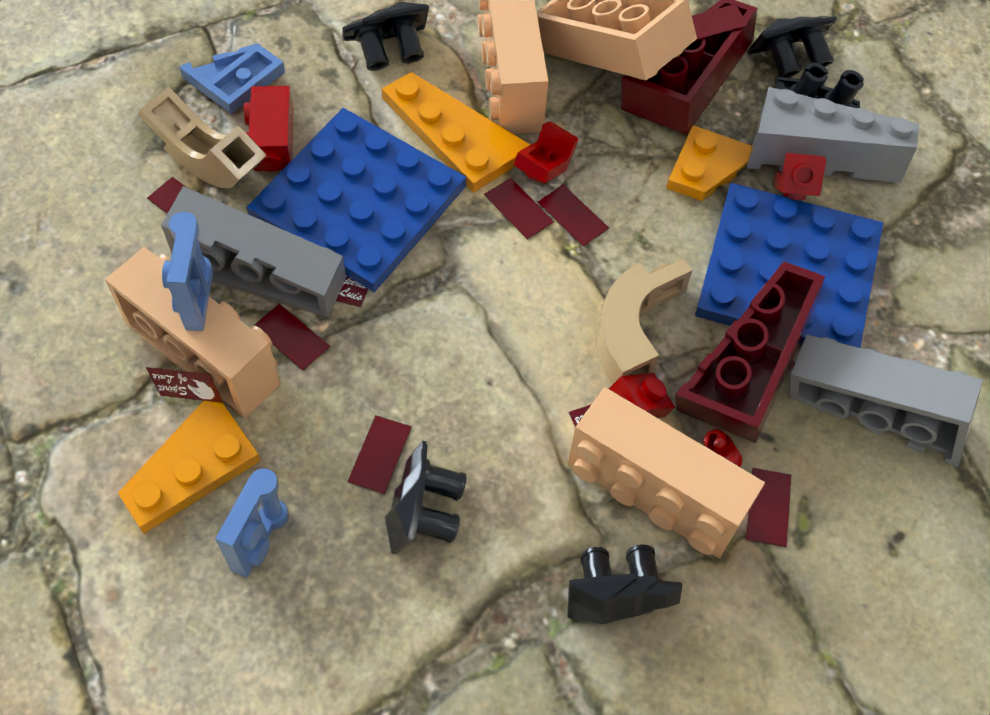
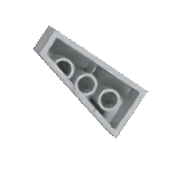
M769 87L757 122L747 168L760 170L762 164L778 165V170L783 172L785 155L790 152L825 157L824 176H832L833 173L838 171L849 172L852 178L901 183L917 149L919 124L900 117L893 118L873 113L864 108H853L836 104L828 99H816L796 94L788 89L780 90Z
M184 186L182 187L161 224L171 254L175 239L169 229V220L176 213L190 212L195 216L199 225L198 240L203 256L209 259L211 263L213 283L329 317L346 280L342 255Z
M806 335L791 372L790 398L840 419L852 415L858 418V421L865 426L866 430L881 435L883 431L893 432L908 439L907 447L922 453L926 447L945 454L943 462L959 468L983 379L971 377L961 371H947L928 366L917 360H904L881 354L879 351L870 348L861 349L842 344L831 338Z

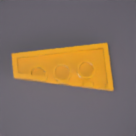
M412 72L381 89L382 99L448 167L466 176V186L473 193L514 168L513 164L517 153L530 146L526 141Z

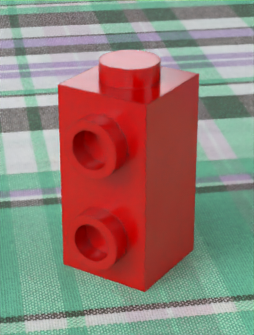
M251 86L250 102L244 103L245 125L249 126V132L245 133L267 155L253 170L267 172L283 170L293 159L294 108L290 86Z

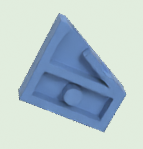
M258 43L240 48L236 52L212 56L214 63L192 68L189 62L179 67L182 78L230 114H233L245 102L250 100L251 86H268L285 73L283 61Z

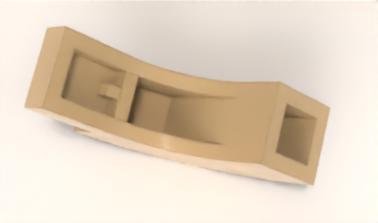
M169 86L141 108L138 113L142 120L166 143L163 149L196 177L219 188L233 187L267 156L239 125L228 135L218 133L207 126Z
M684 258L670 265L669 263H663L653 269L650 274L642 263L639 262L626 270L608 291L603 303L597 332V350L602 368L612 384L620 376L654 373L659 354L644 334L639 318L651 308L686 292L693 270Z

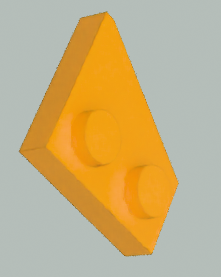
M693 125L668 179L666 188L703 201L713 194L718 186L727 184L734 179L737 172L748 164L752 145Z

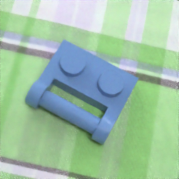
M179 212L174 214L169 220V229L175 241L171 260H165L163 264L162 282L164 288H168L171 292L173 311L179 313L185 330L203 331L213 269L209 259L203 256L199 244V225L197 219L190 212Z
M258 469L250 475L215 538L230 570L248 578L254 565L260 566L264 561L270 546L268 538L273 529L284 526L289 517L286 505L279 500L277 495L279 489L277 477L270 469Z

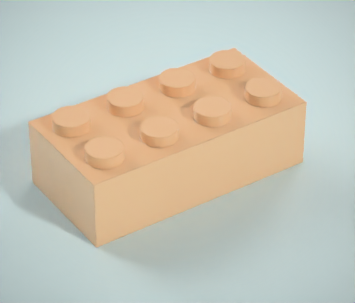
M478 0L479 10H484V14L477 15L478 35L486 40L481 41L482 63L487 64L490 68L485 69L486 91H491V94L494 96L489 97L490 120H497L499 126L512 134L541 132L545 121L548 76L535 0Z
M551 0L536 11L543 52L545 54L643 80L655 76L658 70L673 58L682 54L683 50L697 39L688 0Z
M142 247L105 279L125 324L183 371L210 374L223 402L243 419H246L281 385L276 369L278 363L273 357L270 347L272 345L271 339L259 327L252 326L250 328L240 321V316L228 303L222 301L218 304L210 295L204 330H185L179 313L173 311L171 292L168 288H164L162 282L163 264L165 260L170 259L163 254L157 257L146 247Z
M606 387L601 390L576 425L568 465L572 467L574 473L584 481L600 484L608 489L613 498L621 504L637 507L648 514L650 520L664 530H674L687 538L689 544L695 550L706 555L713 554L719 559L765 484L764 481Z

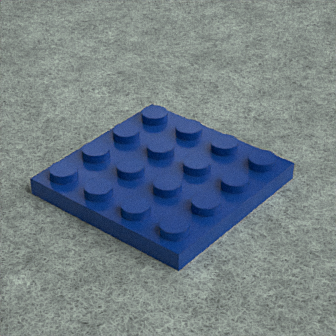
M342 108L246 208L250 216L342 255L346 276L375 293L466 187V176L351 111Z
M730 183L695 316L731 326L748 309L753 298L785 261L825 276L819 301L799 345H803L806 335H811L819 338H831L839 343L861 348L883 222Z

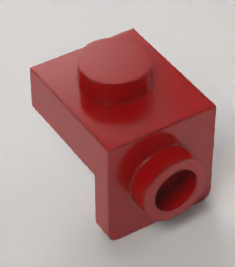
M548 121L543 124L537 142L520 150L513 165L524 171L528 178L546 184L567 171L578 143V138Z
M786 153L783 172L775 171L773 187L782 192L784 197L793 200H806V195L820 196L826 158L820 155Z
M654 373L620 376L608 388L656 418L666 417L675 408L667 394L665 385Z

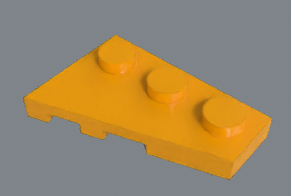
M203 401L123 486L118 494L144 534L256 465L261 460L259 454L224 404Z

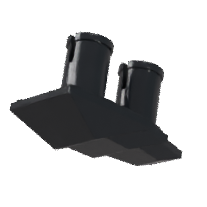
M398 2L389 8L377 10L365 18L342 28L343 41L356 40L361 43L367 70L378 71L389 65V59L382 40L393 37L397 39L402 62L408 64L417 62L424 57V51L421 48L417 31L425 29L429 6L427 4Z
M836 16L796 17L792 19L777 18L759 35L747 50V53L753 55L770 51L779 73L778 76L790 78L802 70L792 44L803 42L810 63H818L827 67L835 60L831 55L823 33L835 24L837 18Z
M810 63L805 67L800 79L776 76L775 88L780 90L788 89L796 94L816 99H828L836 104L860 108V101L855 100L854 97L864 86V83H862L864 78L856 71L846 70L841 74L834 89L829 88L824 83L828 79L827 69L821 64Z
M422 441L406 460L402 481L395 489L391 509L385 516L391 553L397 554L414 540L416 533L451 543L458 532L460 522L458 514H450L422 506L424 491L458 501L462 497L466 486V473H459L431 465L430 460L427 459L428 445L426 441Z
M640 544L628 549L626 560L629 564L630 574L618 575L611 574L610 555L605 548H588L581 553L580 558L583 565L584 578L569 580L567 616L571 619L606 624L651 613L653 610L679 604L682 583L663 581L659 578L655 561V550L652 546Z

